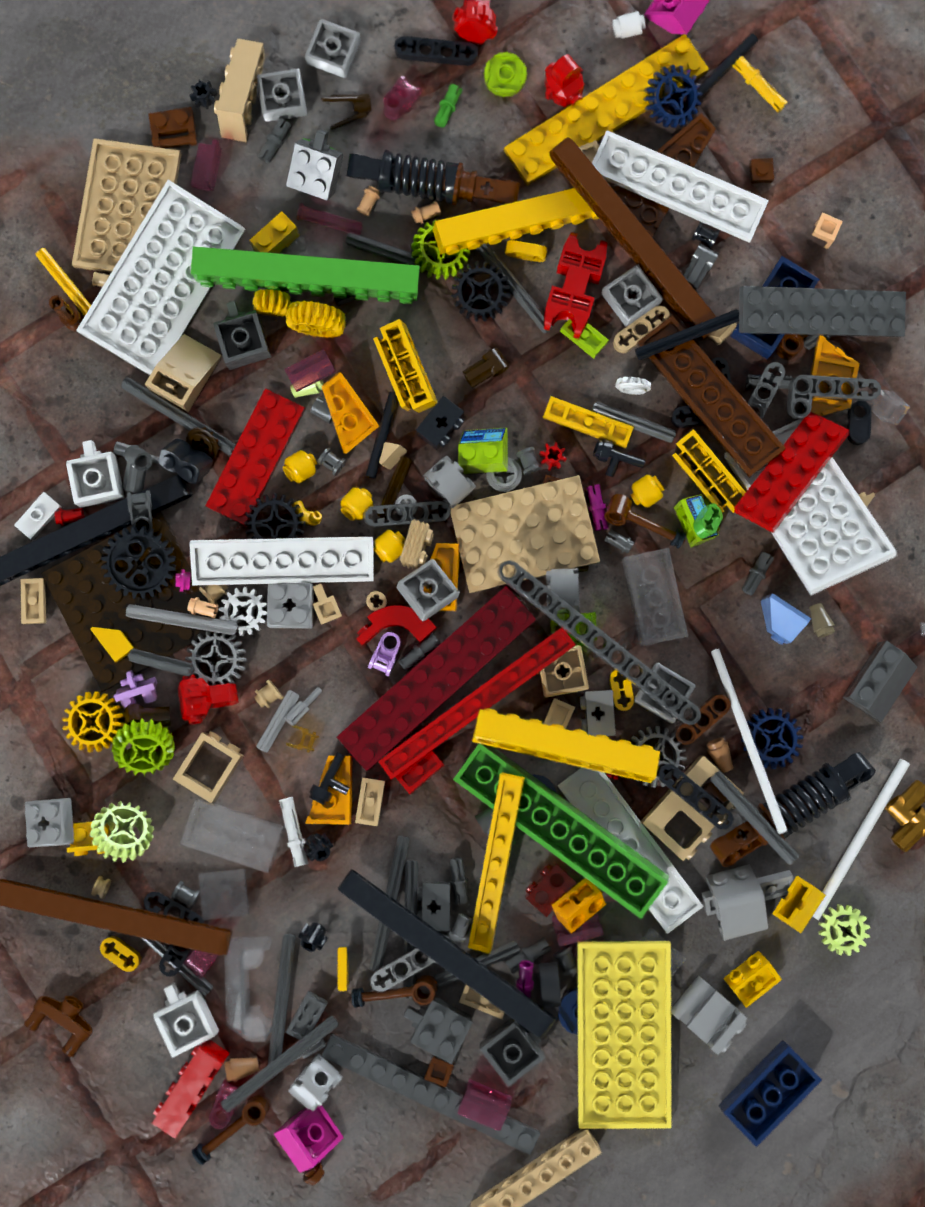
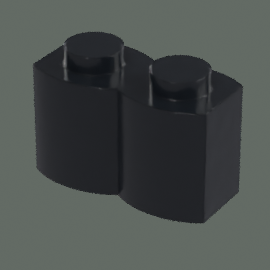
M175 438L161 450L158 462L168 471L178 473L185 481L196 484L210 472L213 459L205 452L194 449L186 441Z

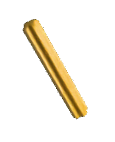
M41 248L36 252V257L85 316L91 304L45 248Z

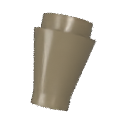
M818 603L809 607L814 634H817L818 638L833 634L835 632V624L824 609L823 604Z

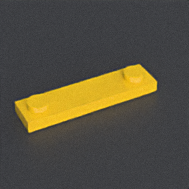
M553 396L550 397L543 415L544 419L601 440L607 439L612 441L614 445L625 449L634 428L631 425Z

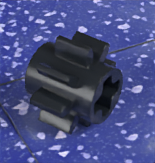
M199 80L195 86L191 85L194 93L189 96L191 101H195L197 108L202 106L208 110L212 103L215 104L213 96L218 94L216 88H212L210 81L205 83Z
M315 833L306 839L307 846L303 847V850L311 861L314 859L323 861L329 857L331 853L330 848L333 847V844L325 833L322 835Z
M312 923L310 926L305 924L298 935L302 939L300 941L301 946L309 952H314L316 948L321 951L328 940V937L325 936L326 929L318 923Z

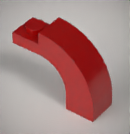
M387 606L367 616L373 624L370 627L368 624L362 627L357 632L359 636L356 639L364 647L383 629L399 626L407 629L421 643L437 627L429 618L421 621L410 607Z

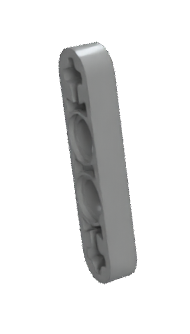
M414 948L376 970L371 977V986L378 992L386 991L433 964L435 961L428 957L425 963H418L415 960V954L420 950ZM403 962L407 965L408 971L405 975H399L395 972V965L397 963ZM390 968L396 980L392 981V977L385 981V986H382V984L377 985L375 983L378 979L377 975L380 974L381 977L388 975L389 972L386 969Z

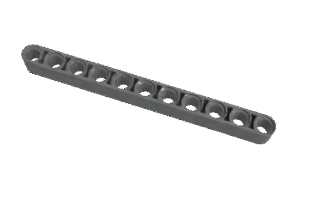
M510 560L499 565L497 573L502 581L679 721L689 725L699 721L701 712L694 703L516 562ZM505 565H511L515 570L511 578L503 575L502 571ZM524 579H529L532 582V589L529 592L521 589V582ZM543 593L550 596V603L547 606H542L539 603V597ZM562 607L568 611V617L563 621L557 617V612ZM578 622H583L586 625V631L582 635L577 634L575 631V626ZM597 636H601L604 640V645L600 649H596L593 645V641ZM616 650L620 651L622 655L618 663H614L611 659L612 653ZM636 664L640 671L636 677H632L629 670L631 666ZM651 679L657 681V688L654 691H649L647 687ZM673 693L675 701L672 705H667L665 698L668 694ZM690 707L693 715L690 719L686 720L683 712L686 708Z

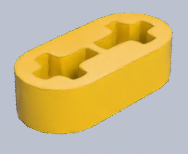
M511 240L506 243L505 254L512 258L544 262L548 249L538 244Z
M613 670L609 676L610 689L613 690L614 707L620 711H627L634 704L631 682L627 679L623 680V688L620 689L619 683L614 682L617 671ZM620 691L624 692L625 698H629L626 707L617 702L618 699H621Z
M110 936L102 941L100 945L101 954L123 971L131 972L140 966L141 956L139 952L120 938ZM114 942V948L120 953L114 950L112 952H109V946L107 945V943L110 944ZM122 954L126 957L132 955L135 965H126L127 959Z

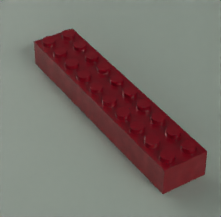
M505 586L337 736V739L359 764L368 771L533 624L536 618L510 589Z

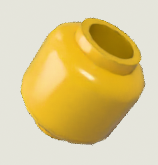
M299 450L285 459L283 471L291 482L302 483L316 473L315 465H317V461L313 454H307L305 451Z
M647 474L632 484L633 493L630 496L637 506L642 504L648 508L663 498V491L665 489L656 476L652 477Z
M352 488L340 501L341 512L349 520H362L365 509L373 506L372 494L365 488Z
M386 530L374 540L375 547L373 551L382 562L392 563L401 556L404 547L403 543H405L406 539L399 531L394 533L392 530Z

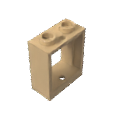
M212 731L209 734L206 732L201 733L173 780L210 803L216 802L244 757L239 753L240 748L231 743L227 746L220 741L222 737ZM205 741L232 758L213 790L186 773Z

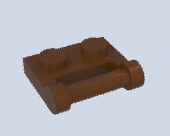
M192 107L148 114L153 147L170 148L191 144V146L198 145ZM189 132V135L160 140L162 136Z

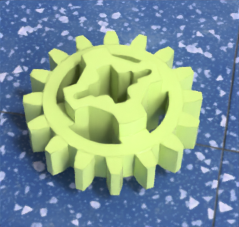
M840 904L837 905L836 911L831 907L828 908L830 914H822L825 922L818 923L823 927V930H820L818 934L825 936L821 942L825 945L829 944L828 949L830 951L836 949L838 955H842L844 951L846 955L851 956L852 949L859 953L858 946H866L863 939L870 938V935L865 933V930L869 929L870 926L863 923L867 919L866 916H859L861 911L856 908L852 911V906L846 905L845 910ZM847 915L843 919H836L838 916ZM837 925L844 926L850 935L843 933ZM830 926L832 927V935H830ZM845 941H852L849 944L841 945L844 944Z

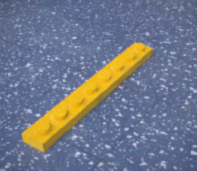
M503 772L500 774L468 945L470 949L489 954L493 947L524 784V777Z

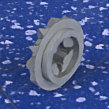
M508 457V471L506 473L513 475L507 476L506 483H504L502 477L494 476L501 472L486 473L489 485L496 491L505 493L514 490L522 478L520 465L510 457Z

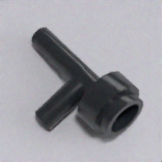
M599 439L593 451V456L596 457V460L606 462L611 457L605 475L614 477L619 461L643 468L645 464L644 459L612 449L613 442L607 439Z
M336 753L320 786L312 785L309 791L311 793L309 798L326 805L333 796L332 793L328 792L329 787L344 795L347 794L350 787L334 779L345 758L344 755Z

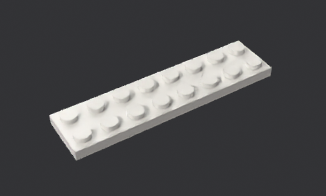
M606 131L592 162L606 181L749 243L769 201L610 131Z
M373 537L190 540L192 585L373 581Z
M581 767L557 785L573 806L669 875L668 884L649 908L652 915L667 934L704 907L604 772Z

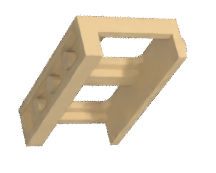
M700 755L684 774L701 787L709 777H712L720 770L707 758ZM681 776L672 787L675 788L677 782L683 779V777ZM729 780L743 795L744 792L741 791L731 780ZM687 782L683 783L680 787L681 793L684 796L690 795L693 791L692 785ZM670 789L641 820V823L682 861L686 858L689 860L697 852V845L701 841L703 843L706 842L712 835L711 830L715 827ZM728 799L723 804L728 810L736 808ZM699 801V808L703 811L707 810V808ZM678 811H683L701 828L684 848L664 831L666 824ZM718 812L714 814L719 818L718 824L726 820V813L724 815Z

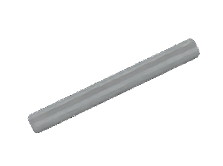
M129 604L126 609V616L129 618L235 635L237 631V623L232 621Z

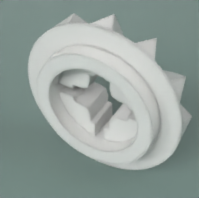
M623 377L617 379L615 387L627 394H644L651 390V383L639 377Z

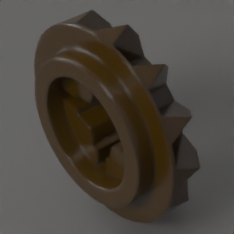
M198 426L188 432L186 442L194 449L205 452L212 459L218 455L217 452L220 447L217 445L219 439L213 437V432H208L206 427L199 428ZM202 439H204V443L207 444L205 448L203 446V442H200Z

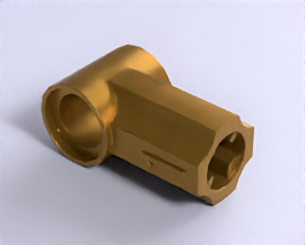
M915 780L901 795L894 797L886 805L885 810L901 826L912 820L916 815V810L925 802V784Z
M920 806L912 820L901 826L890 837L904 852H907L922 836L925 837V809Z

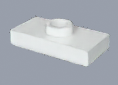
M43 492L14 526L30 540H34L55 516L54 512L58 511L62 506Z

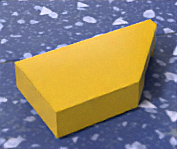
M97 627L90 629L115 662L121 660L134 648L120 630Z
M339 947L338 990L347 991L349 987L347 947Z

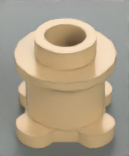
M207 585L205 588L200 587L199 590L210 603L218 604L217 600L224 594L227 595L228 592L226 590L229 587L227 585Z
M268 679L266 686L259 691L255 690L257 695L254 698L261 707L266 706L270 708L271 703L278 698L283 699L284 697L273 682Z

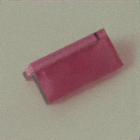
M213 139L212 145L199 143L191 180L192 188L214 191L222 151L218 140Z
M324 349L284 369L296 392L335 373V369Z
M597 913L573 933H570L556 915L552 916L559 947L604 935Z
M469 1079L458 1114L500 1131L510 1110L512 1096Z

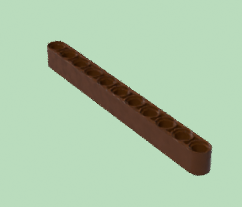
M566 137L550 150L549 155L554 164L632 260L640 266L654 287L685 325L689 328L715 318V314L571 138ZM708 333V334H706V335H703V336H701V337H698V339L703 340V339H705L710 333Z
M0 879V906L211 954L228 955L232 930L12 880Z

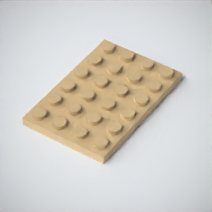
M93 139L72 260L74 268L109 273L113 271L167 180L175 184L177 183L181 152L179 150Z
M579 475L458 504L453 509L450 507L457 542L460 545L459 551L469 593L507 585L499 578L497 570L502 562L508 560L516 562L535 578L545 576L546 571H551V569H571L600 563ZM505 565L502 572L505 577L511 578L515 570L511 565Z

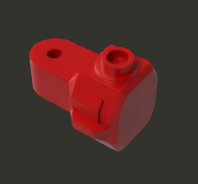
M464 0L463 6L455 9L452 17L455 21L454 30L461 38L472 43L483 44L486 40L493 39L496 36L498 30L496 15L489 7L490 0Z
M570 54L562 56L556 63L552 62L545 69V97L547 100L552 99L554 103L563 107H567L570 104L574 106L575 102L583 99V69L577 65Z
M196 675L183 676L178 686L182 719L184 721L188 720L189 724L202 723V718L206 717L210 708L231 706L239 703L237 687L234 683L209 686L203 678H196Z

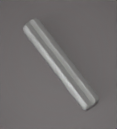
M287 691L257 743L256 747L261 751H269L286 722L284 716L298 701L299 695L294 691Z

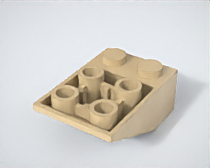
M183 334L155 366L145 385L152 392L189 412L222 355Z

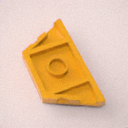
M819 335L810 375L857 378L860 364L852 357H848L840 348L832 345L824 336ZM823 381L819 383V390L822 393L828 391V385ZM847 383L842 384V392L846 395L850 393V386ZM812 398L811 412L824 416L851 408L852 400Z

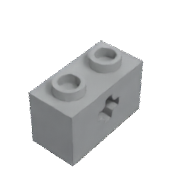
M613 690L583 692L584 696L580 697V708L585 710V719H581L582 730L592 736H616ZM595 707H598V711L603 713L602 716H599V721H596V717L591 715L596 710Z

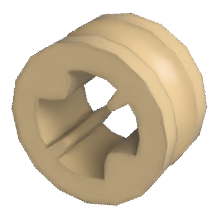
M373 591L367 596L366 604L372 611H376L386 607L387 599L382 592ZM376 595L383 601L382 605L378 604L379 607L377 608L370 602L371 598L375 599L374 596Z
M99 876L93 886L92 895H99L101 899H104L109 890L111 879L104 880L103 876Z

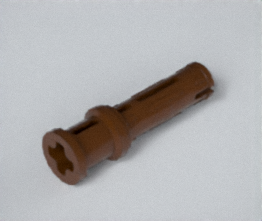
M58 295L52 296L49 299L50 307L57 312L60 321L69 330L77 331L84 318L83 315L76 308L69 306L61 296L60 298Z

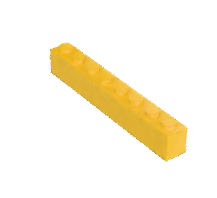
M575 188L438 220L434 223L433 233L440 254L447 253V255H453L461 249L468 248L473 250L482 244L489 243L494 245L501 242L502 239L510 238L514 240L522 237L523 234L531 233V235L541 233L544 229L551 228L556 230L563 227L564 224L572 223L576 225L582 223L585 219L592 218L597 220L599 218Z
M488 708L479 711L472 742L648 783H651L656 778L660 751L654 750L649 745L635 746L631 745L632 743L627 740H609V737L605 735L592 736L588 735L584 730H566L562 725L552 724L549 726L542 724V721L537 719L523 720L518 715L498 714L496 710Z

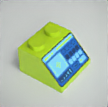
M494 428L463 431L458 444V464L464 470L463 473L508 471V429Z
M702 494L682 499L674 506L682 529L686 532L690 548L719 536V527L713 535L705 539L700 538L695 533L693 524L702 508L710 505L707 498L704 499Z

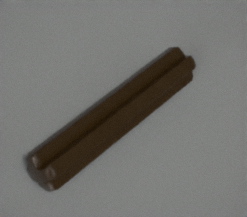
M404 456L400 457L381 505L395 504L411 466V459ZM384 508V509H383L384 513H383V514H377V516H379L380 518H385V519H386V517H385L386 508Z

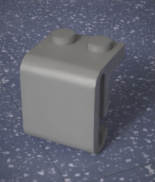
M750 864L706 876L707 884L714 898L716 916L718 921L720 920L718 928L723 941L768 929L764 894Z
M699 975L671 1008V1013L702 1039L717 1055L721 1051L725 1052L730 1047L732 1037L736 1033L739 1034L746 1026L745 1021L748 1019L737 1007Z

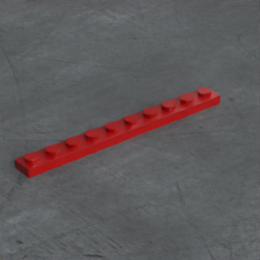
M561 627L378 762L392 780L476 719L480 710L491 708L576 646V644Z

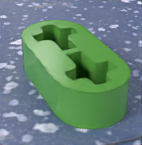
M710 504L702 508L694 521L695 533L702 539L713 535L723 519L722 512L716 504Z

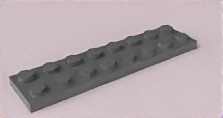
M742 286L739 290V333L905 337L906 292Z

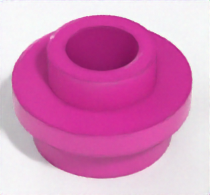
M181 569L180 574L176 573L175 587H180V592L190 588V572H185V569Z

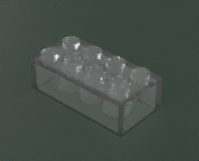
M669 548L624 557L622 564L640 647L688 637Z
M196 799L180 844L268 873L272 869L285 826L225 806L210 803L203 799Z

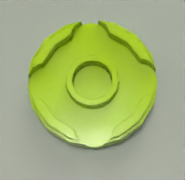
M509 52L498 53L486 63L484 69L485 84L495 95L502 97L513 96L519 93L525 86L527 79L526 66L516 54Z

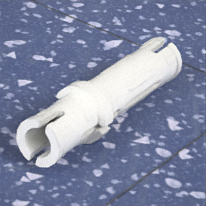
M293 797L281 799L279 802L289 841L287 845L292 852L294 867L308 864L306 853L303 850L304 843L306 842L305 838H302Z

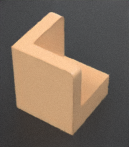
M822 212L815 223L812 236L826 241L824 248L828 249L834 242L843 221Z

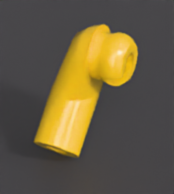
M301 500L291 505L292 508L296 505L300 506L295 511L296 514H304L303 517L298 518L299 521H304L305 524L311 526L320 524L322 515L319 511H307Z

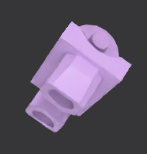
M132 670L127 671V678L120 680L122 688L116 689V694L114 695L115 701H120L124 709L130 704H137L135 696L142 694L145 703L153 702L157 699V680L155 677L144 680L143 674L135 675Z

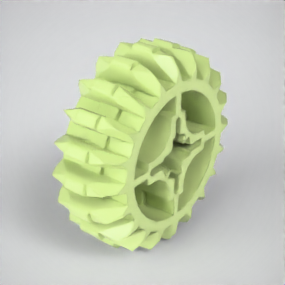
M122 801L118 802L117 807L113 803L109 804L108 808L103 807L100 813L95 815V821H92L90 836L93 838L92 844L99 845L97 852L105 851L104 857L107 858L111 855L114 862L118 857H121L123 863L126 862L127 857L132 861L136 858V855L141 857L144 850H147L150 846V842L153 839V834L151 833L154 830V826L150 825L152 822L151 818H145L147 815L146 811L139 812V805L132 808L131 802L127 806H123ZM105 824L110 826L111 834L109 837H107L104 831ZM135 826L138 828L140 833V838L138 840L135 837V833L133 832Z

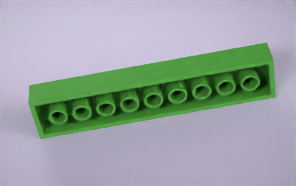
M195 246L192 249L191 275L203 287H214V284H218L226 289H236V286L245 287V290L258 291V288L274 289L277 291L289 290L290 294L302 295V292H311V295L323 297L324 294H333L335 298H346L347 295L355 296V299L369 300V297L377 298L380 302H391V299H397L403 304H412L413 301L418 299V265Z
M478 744L453 780L494 810L500 774L503 772L524 777L516 827L641 919L668 884L669 875L492 746Z

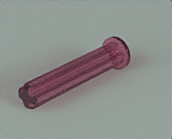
M300 203L297 213L298 221L303 219L358 235L362 232L363 224L361 222L306 207L304 203Z

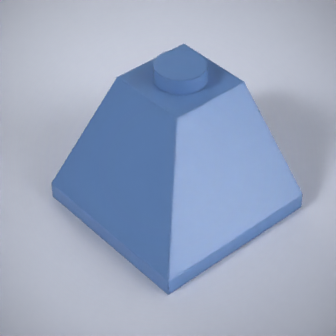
M773 593L761 599L767 632L772 635L771 638L781 645L783 643H791L811 620L810 617Z

